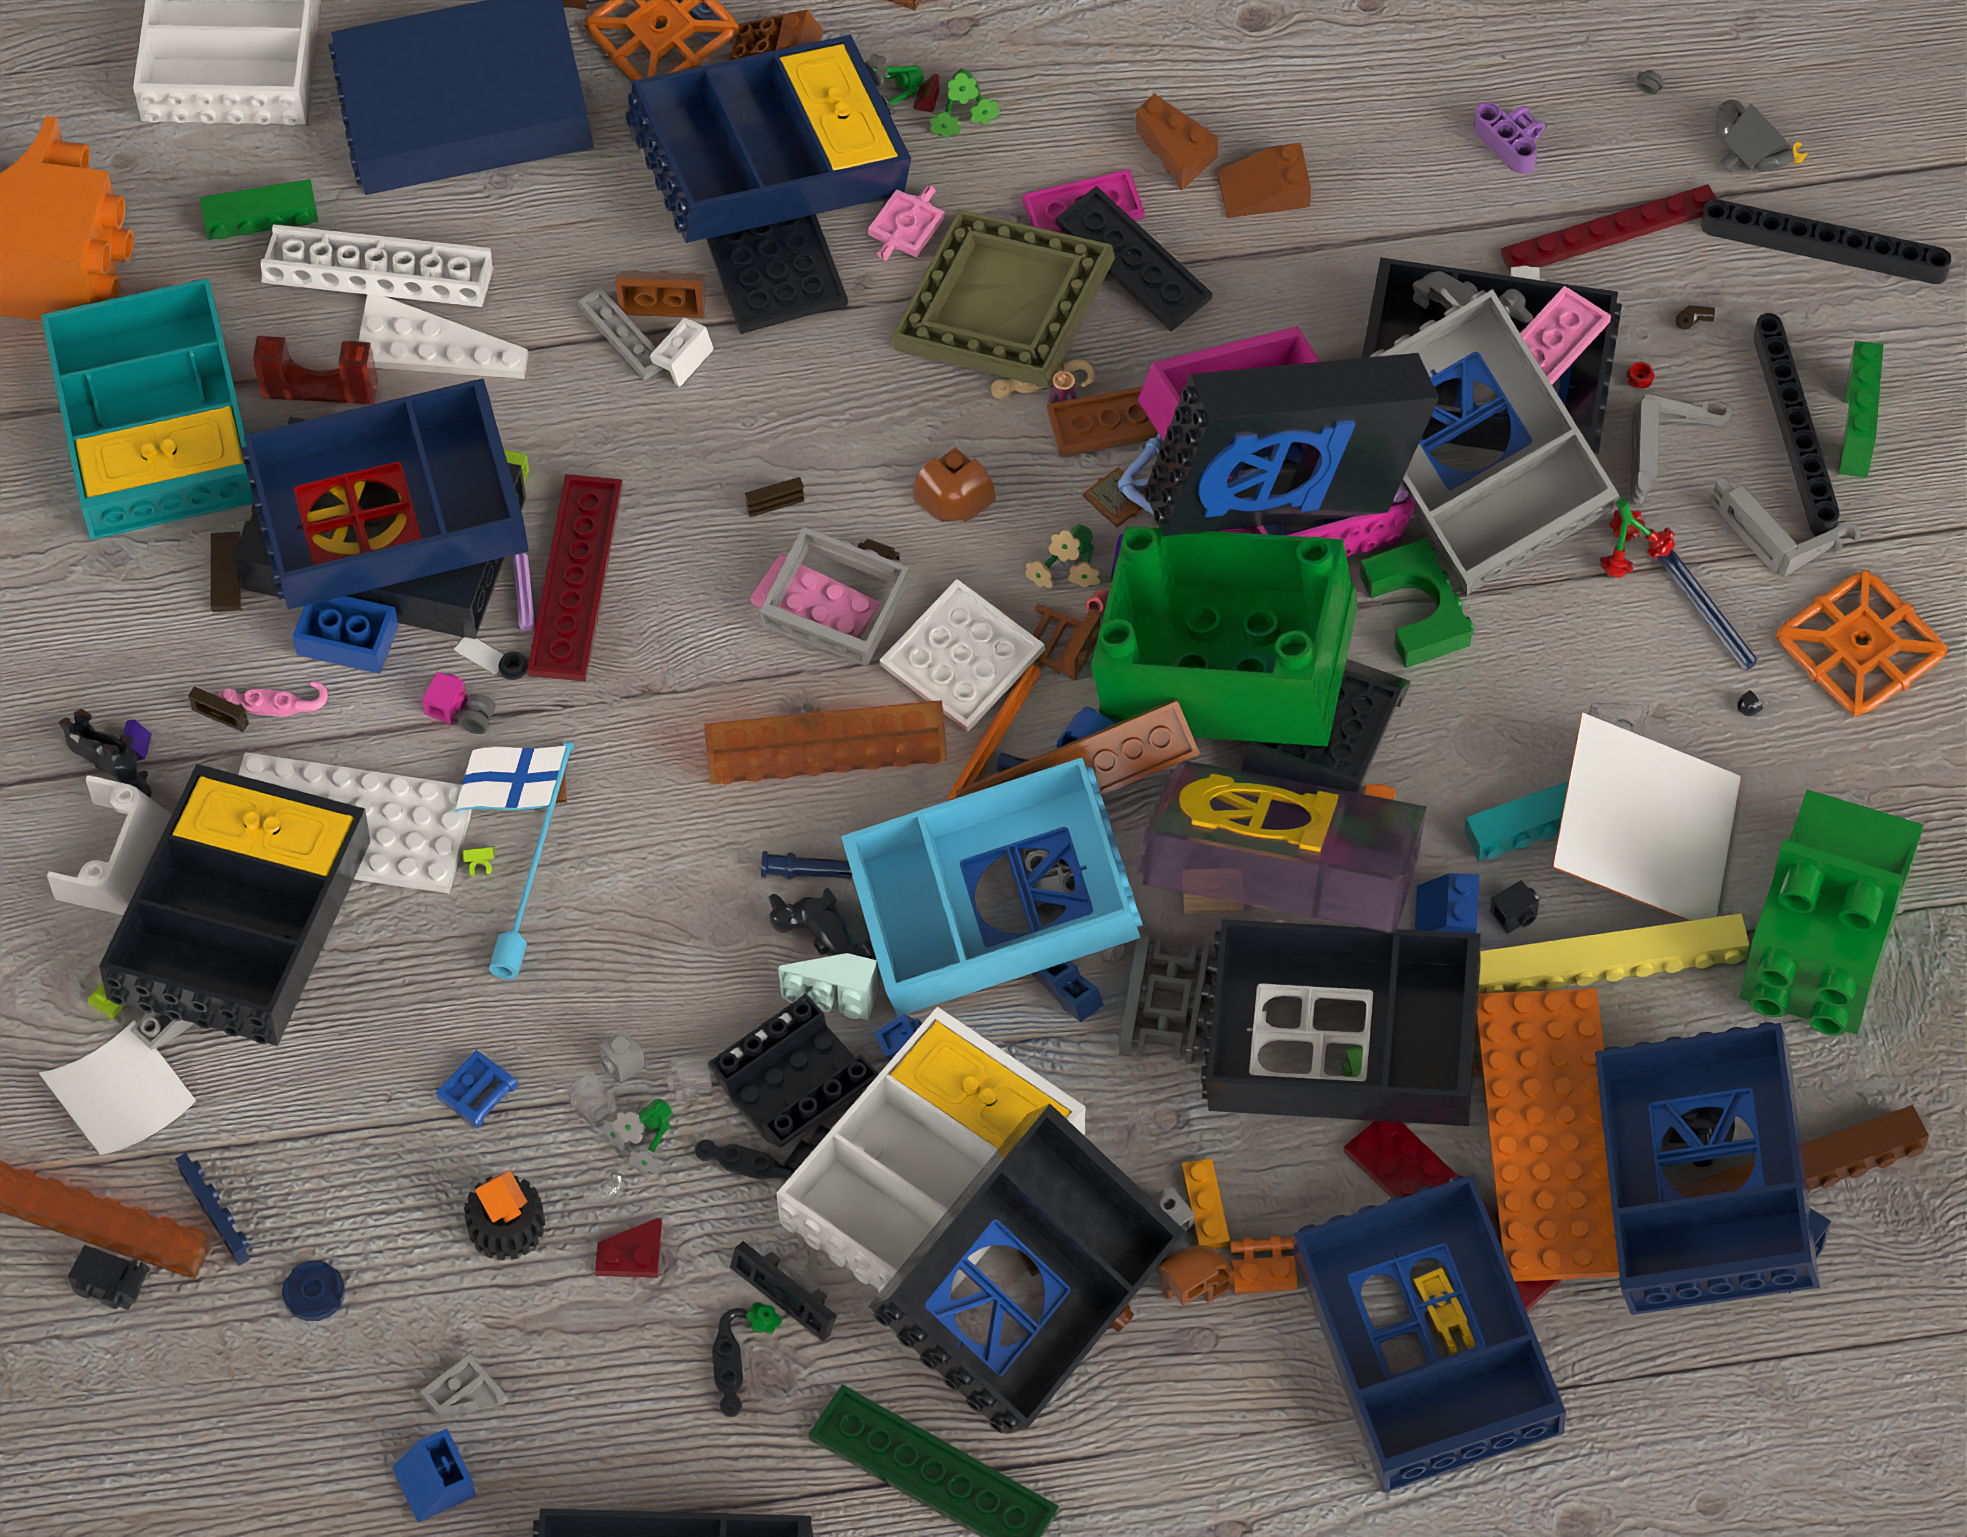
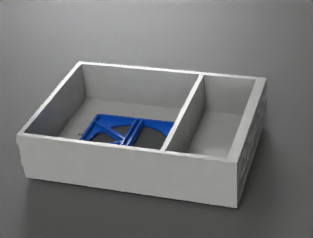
M1493 289L1487 293L1484 290L1476 293L1469 299L1470 303L1460 307L1456 305L1445 312L1444 315L1446 317L1437 322L1435 320L1428 321L1419 328L1420 332L1411 337L1409 334L1404 335L1394 342L1395 346L1386 352L1384 349H1381L1370 356L1419 353L1434 387L1447 380L1461 379L1462 419L1435 406L1431 417L1448 425V427L1424 441L1421 438L1402 482L1416 505L1414 508L1466 595L1617 508L1616 503L1620 496ZM1478 381L1491 388L1499 397L1473 412V382ZM1507 408L1511 423L1510 440L1503 455L1494 463L1482 470L1465 472L1449 468L1431 455L1430 451L1502 409Z

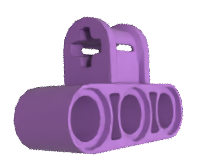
M1481 103L1475 112L1474 131L1477 136L1513 171L1520 174L1531 172L1535 166L1537 152L1534 140L1542 134L1545 124L1540 120L1537 121L1529 113V108L1526 106H1521L1507 115L1494 103Z

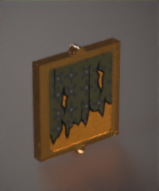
M1119 467L1104 478H1098V482L1083 493V497L1116 528L1132 516L1136 517L1137 512L1142 509L1123 492L1119 491L1118 481L1121 480L1124 471Z

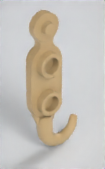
M1081 359L1062 361L1057 371H1068L1071 373L1075 370H1084L1087 373V378L1080 384L1083 388L1090 385L1095 377V370L1092 365ZM999 379L992 383L991 393L995 398L1004 399L1013 391L1030 393L1045 387L1015 379Z

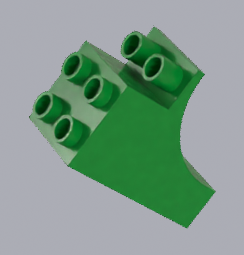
M1807 789L1789 840L1783 839L1780 846L1774 877L1752 939L1740 999L1749 1001L1752 1009L1764 1016L1781 1017L1788 1013L1807 1019L1813 1029L1825 1035L1839 1036L1844 1031L1857 1035L1916 856L1924 824Z

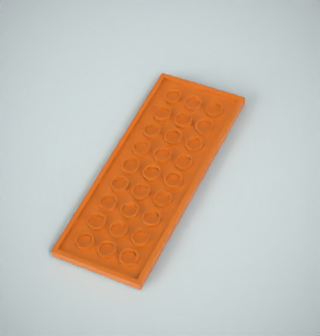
M1597 988L1479 994L1476 1024L1500 1245L1513 1279L1516 1282L1620 1277L1595 1052L1604 1050Z

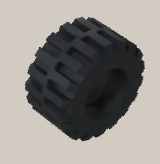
M516 1175L513 1176L528 1202L519 1208L521 1216L513 1224L496 1226L488 1222L490 1217L477 1193L470 1192L467 1197L468 1203H465L464 1216L469 1238L475 1244V1248L479 1252L484 1250L485 1256L489 1258L497 1255L498 1260L505 1261V1256H511V1260L518 1259L517 1254L521 1252L525 1256L530 1253L529 1247L535 1248L539 1244L538 1237H543L545 1217L538 1191L535 1187L531 1188L530 1182L525 1179L519 1182V1178ZM491 1176V1177L486 1178L485 1180H486V1182H487V1181H489V1180H491V1179H493V1178H492V1176ZM479 1182L475 1186V1189L481 1186L482 1184Z

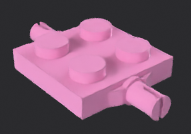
M926 185L919 196L908 195L896 189L868 228L869 236L884 243L877 253L880 259L888 260L894 249L901 250L916 258L945 219V211L929 203L931 197L936 193L933 186Z

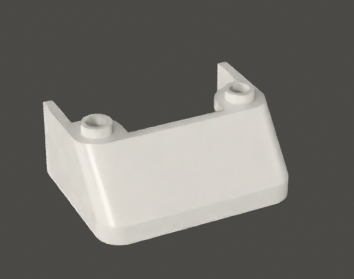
M87 775L86 783L93 804L113 808L117 812L127 814L109 862L99 860L87 862L81 868L78 878L50 871L47 878L55 900L124 915L172 814L132 785Z

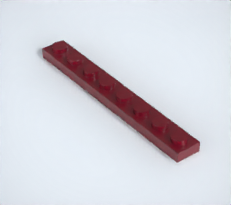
M1709 184L1501 248V256L1509 272L1511 267L1529 266L1540 268L1701 218L1705 204L1709 200L1716 199Z

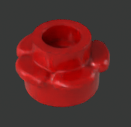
M1637 362L1628 369L1626 377L1632 387L1645 389L1652 385L1655 374L1649 364Z

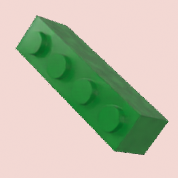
M311 179L200 197L203 222L208 240L224 239L243 234L250 235L255 232L272 230L273 224L304 226L318 222Z

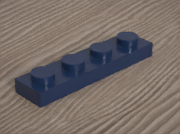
M186 1153L175 1158L181 1176L237 1265L240 1266L249 1261L246 1249L250 1245L242 1231L236 1233L232 1227L235 1221L228 1208H220L217 1203L220 1197L212 1184L206 1185L202 1178L205 1177V1173L197 1160L191 1162Z

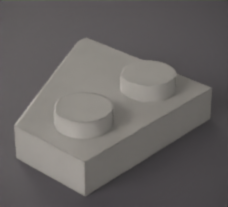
M470 1354L420 1391L421 1398L440 1419L495 1407L508 1402L507 1396Z

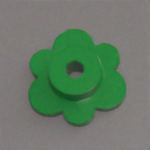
M760 1302L753 1303L751 1311L746 1314V1318L751 1322L752 1330L757 1333L765 1331L768 1334H772L775 1328L779 1327L782 1323L781 1317L775 1313L773 1306H764Z

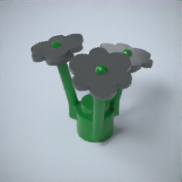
M872 54L870 60L865 62V65L875 85L881 86L884 80L895 79L896 85L906 90L889 101L885 96L881 95L891 116L894 104L910 95L918 93L917 87L922 86L924 81L923 72L917 65L886 66L887 62L884 56Z

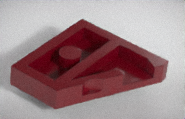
M662 1218L653 1219L599 1241L596 1254V1276L658 1278Z

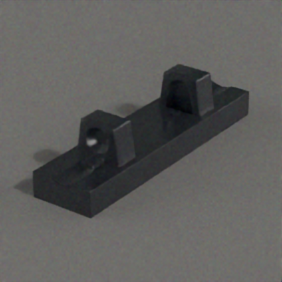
M744 1241L737 1245L730 1264L732 1270L820 1340L824 1341L831 1335L837 1315L824 1305L827 1298L824 1292L817 1289L810 1294L777 1268L781 1258L773 1252L763 1257Z

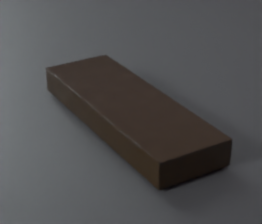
M240 531L211 533L212 612L241 610L240 577H237L236 562L233 561L234 549L236 545L241 544Z

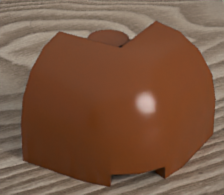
M956 447L939 460L933 457L918 474L913 488L914 500L941 522L945 519L950 521L963 520L965 523L995 501L994 485L986 470L975 458L973 460L968 459Z
M1195 1244L1182 1248L1163 1259L1156 1268L1161 1276V1291L1167 1299L1176 1296L1182 1306L1201 1294L1209 1303L1234 1288L1235 1274L1222 1255L1209 1246Z

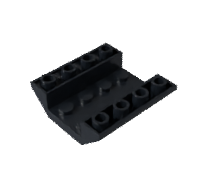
M807 994L798 998L708 1062L709 1067L735 1107L766 1142L781 1148L869 1086L879 1075L861 1054L855 1057L828 1028L824 1013Z

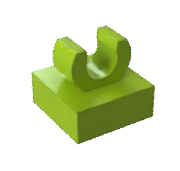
M494 846L463 850L464 862H471L469 866L471 876H476L475 866L479 863L486 866L487 874L492 873V864L488 859H495Z
M103 981L87 1000L89 1006L113 1020L126 1005H117L106 998Z

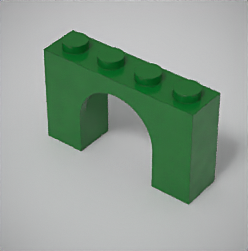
M1854 342L1846 380L1845 403H1848V412L1840 451V475L1868 477L1877 433L1884 346L1881 343Z
M1425 538L1363 559L1360 562L1359 576L1371 599L1398 589L1415 588L1429 594L1437 604V610L1427 619L1395 630L1394 646L1405 668L1469 647L1471 645L1472 633H1474V626L1470 617H1465L1462 612V602L1457 593L1453 594L1450 588L1451 583L1445 570L1441 571L1438 565L1439 558L1436 550L1433 547H1429Z

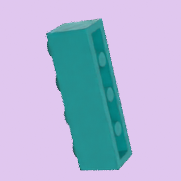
M1568 781L1466 817L1464 833L1478 861L1486 858L1495 859L1502 855L1503 852L1514 848L1523 849L1531 842L1542 838L1547 840L1556 836L1559 833Z

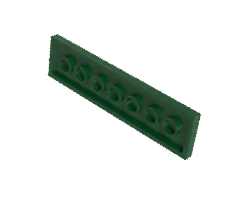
M843 1384L808 1434L809 1440L980 1537H1043L1059 1512V1506Z

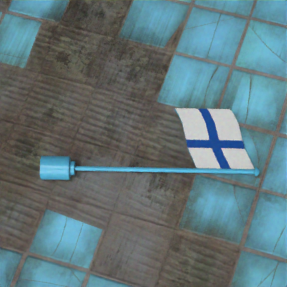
M570 741L565 742L563 746L537 749L488 747L472 750L457 800L455 812L478 808L526 810L548 807L513 929L498 935L490 961L489 971L502 979H515L520 971L527 942L518 933L570 750H574V744Z

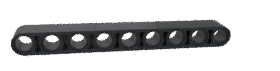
M1719 199L1709 200L1703 209L1701 228L1703 232L1710 236L1930 284L1943 283L1948 277L1951 254L1941 247Z
M1764 313L1758 317L1756 322L1754 344L1811 532L1817 537L1837 527L1839 507L1783 323L1776 314Z

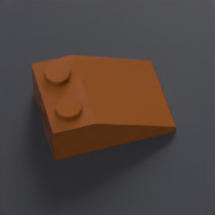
M1301 143L1273 146L1218 170L1227 218L1310 207L1311 185Z

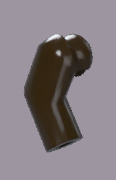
M1689 305L1676 316V324L1680 329L1686 330L1699 320L1713 322L1715 307Z

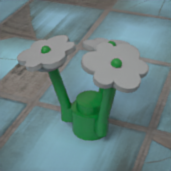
M654 1099L638 1114L634 1111H629L628 1113L620 1111L615 1121H610L608 1118L604 1119L602 1130L613 1146L624 1150L626 1149L625 1142L630 1140L632 1143L637 1144L642 1140V1132L645 1128L648 1130L657 1129L658 1131L648 1150L642 1149L639 1151L633 1149L629 1162L633 1166L639 1167V1170L644 1173L659 1174L661 1171V1161L654 1152L664 1133L670 1128V1124L667 1121L672 1116V1110L664 1100Z

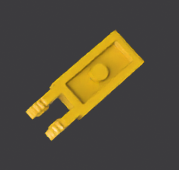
M1442 1267L1413 1279L1416 1291L1424 1302L1430 1301L1429 1297L1435 1295L1434 1299L1445 1296L1441 1294L1445 1291L1448 1294L1454 1293ZM1457 1297L1451 1298L1452 1303L1444 1305L1446 1300L1436 1303L1440 1307L1435 1309L1433 1305L1427 1306V1313L1438 1336L1442 1337L1450 1356L1458 1354L1457 1345L1449 1333L1456 1329L1460 1330L1463 1342L1468 1349L1476 1346L1468 1327V1320Z

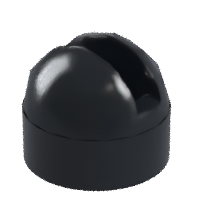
M1748 690L1738 699L1737 708L1745 716H1753L1763 710L1760 700L1751 690Z

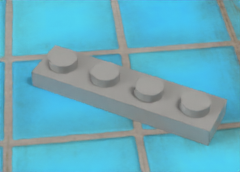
M602 287L578 300V306L644 381L664 369L653 364L650 355L656 349L655 346Z

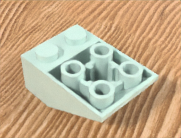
M846 953L779 966L781 998L793 1003L804 994H807L823 1012L834 1011L842 1013L850 1019L862 1018L869 1020L879 990L877 960Z

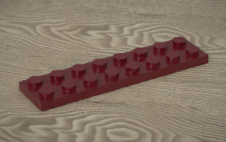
M565 474L527 668L528 676L586 682L623 488L622 479Z
M1374 1121L1347 1143L1343 1150L1391 1198L1398 1195L1407 1197L1416 1194L1419 1189L1425 1186L1433 1185L1437 1187L1446 1184L1449 1179L1458 1176L1402 1122ZM1483 1200L1500 1243L1497 1212ZM1562 1279L1516 1281L1515 1284L1526 1312L1557 1286Z

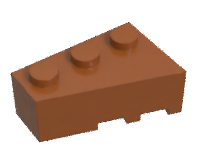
M1153 94L1136 110V131L1153 154H1157L1163 162L1165 170L1168 173L1170 172L1177 181V186L1181 191L1217 158L1218 136L1156 94Z

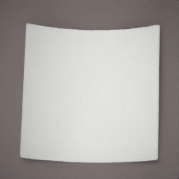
M135 1020L112 1040L87 1056L63 1067L39 1072L40 1076L100 1155L127 1148L148 1138L173 1122L196 1102L195 1098L156 1048L151 1050L130 1030L136 1024Z

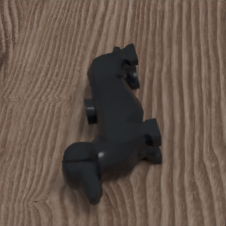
M83 709L74 712L75 723L70 722V719L67 717L59 721V725L63 728L67 745L72 752L84 757L93 763L96 768L103 769L111 774L120 783L132 785L148 797H151V788L146 783L147 771L138 773L136 768L137 756L130 747L133 744V738L123 733L119 739L115 735L96 731L89 723L92 719L91 714Z
M828 887L823 891L821 898L805 897L793 905L786 904L777 894H771L768 897L773 909L770 912V923L778 932L787 933L795 928H806L815 937L813 944L821 956L827 954L829 957L849 953L876 960L874 949L868 940L863 943V949L861 950L856 944L852 943L843 918L837 912V908L834 905L837 899Z

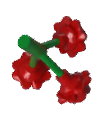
M1625 498L1617 501L1618 510H1615L1614 518L1609 523L1610 528L1614 529L1613 536L1619 537L1617 547L1614 548L1613 555L1600 558V567L1604 568L1606 575L1616 578H1622L1627 572L1633 571V562L1628 561L1624 557L1625 549L1623 546L1624 541L1629 542L1632 537L1639 538L1640 531L1645 534V538L1650 542L1647 554L1651 555L1654 559L1658 556H1668L1675 547L1673 539L1675 533L1669 527L1659 532L1647 529L1644 520L1640 519L1641 512L1631 510L1628 500Z

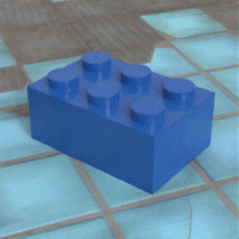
M347 596L306 605L293 634L296 653L299 656L380 674L399 626L395 607Z

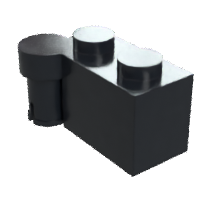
M84 1245L68 1275V1279L73 1291L83 1298H90L92 1296L100 1299L103 1304L113 1309L121 1307L129 1310L141 1293L140 1288L150 1268L142 1262L137 1266V1260H132L130 1263L128 1260Z

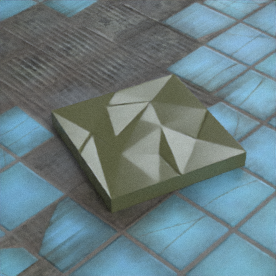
M959 209L891 336L894 349L1049 388L1053 376L1057 373L1115 259L1113 247L1107 243Z

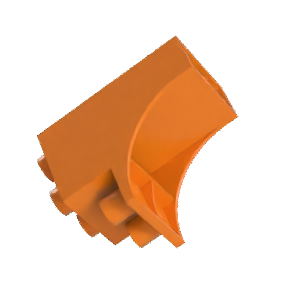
M45 116L41 129L28 150L14 164L0 173L1 316L42 321V314L55 310H65L82 304H92L106 301L110 298H119L120 279L118 275L114 274L118 261L128 263L132 256L134 246L132 229L122 227L125 216L124 197L114 195L108 171L88 169L90 163V148L88 144L62 141L56 117Z

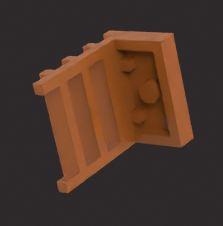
M1037 604L1035 612L1043 614V617L1033 633L1035 638L1040 640L1052 618L1060 622L1046 644V650L1035 662H1038L1040 667L1048 666L1054 669V672L1060 674V672L1070 676V679L1075 681L1097 643L1101 627V614L1090 610L1084 621L1081 622ZM1067 625L1074 627L1075 629L1057 661L1049 659Z

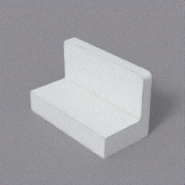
M684 317L652 352L650 358L653 364L669 370L674 384L680 387L713 351V345L705 326Z

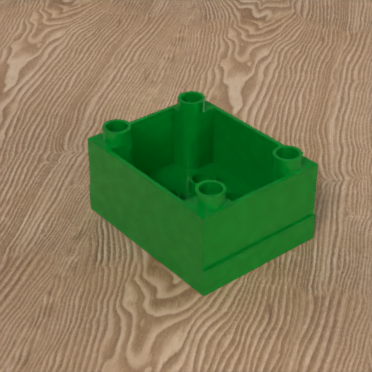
M1126 526L1091 663L1100 701L1099 713L1110 720L1115 719L1121 722L1177 698L1193 737L1328 747L1358 609L1355 586L1351 584L1343 539L1217 531L1163 536L1160 528Z

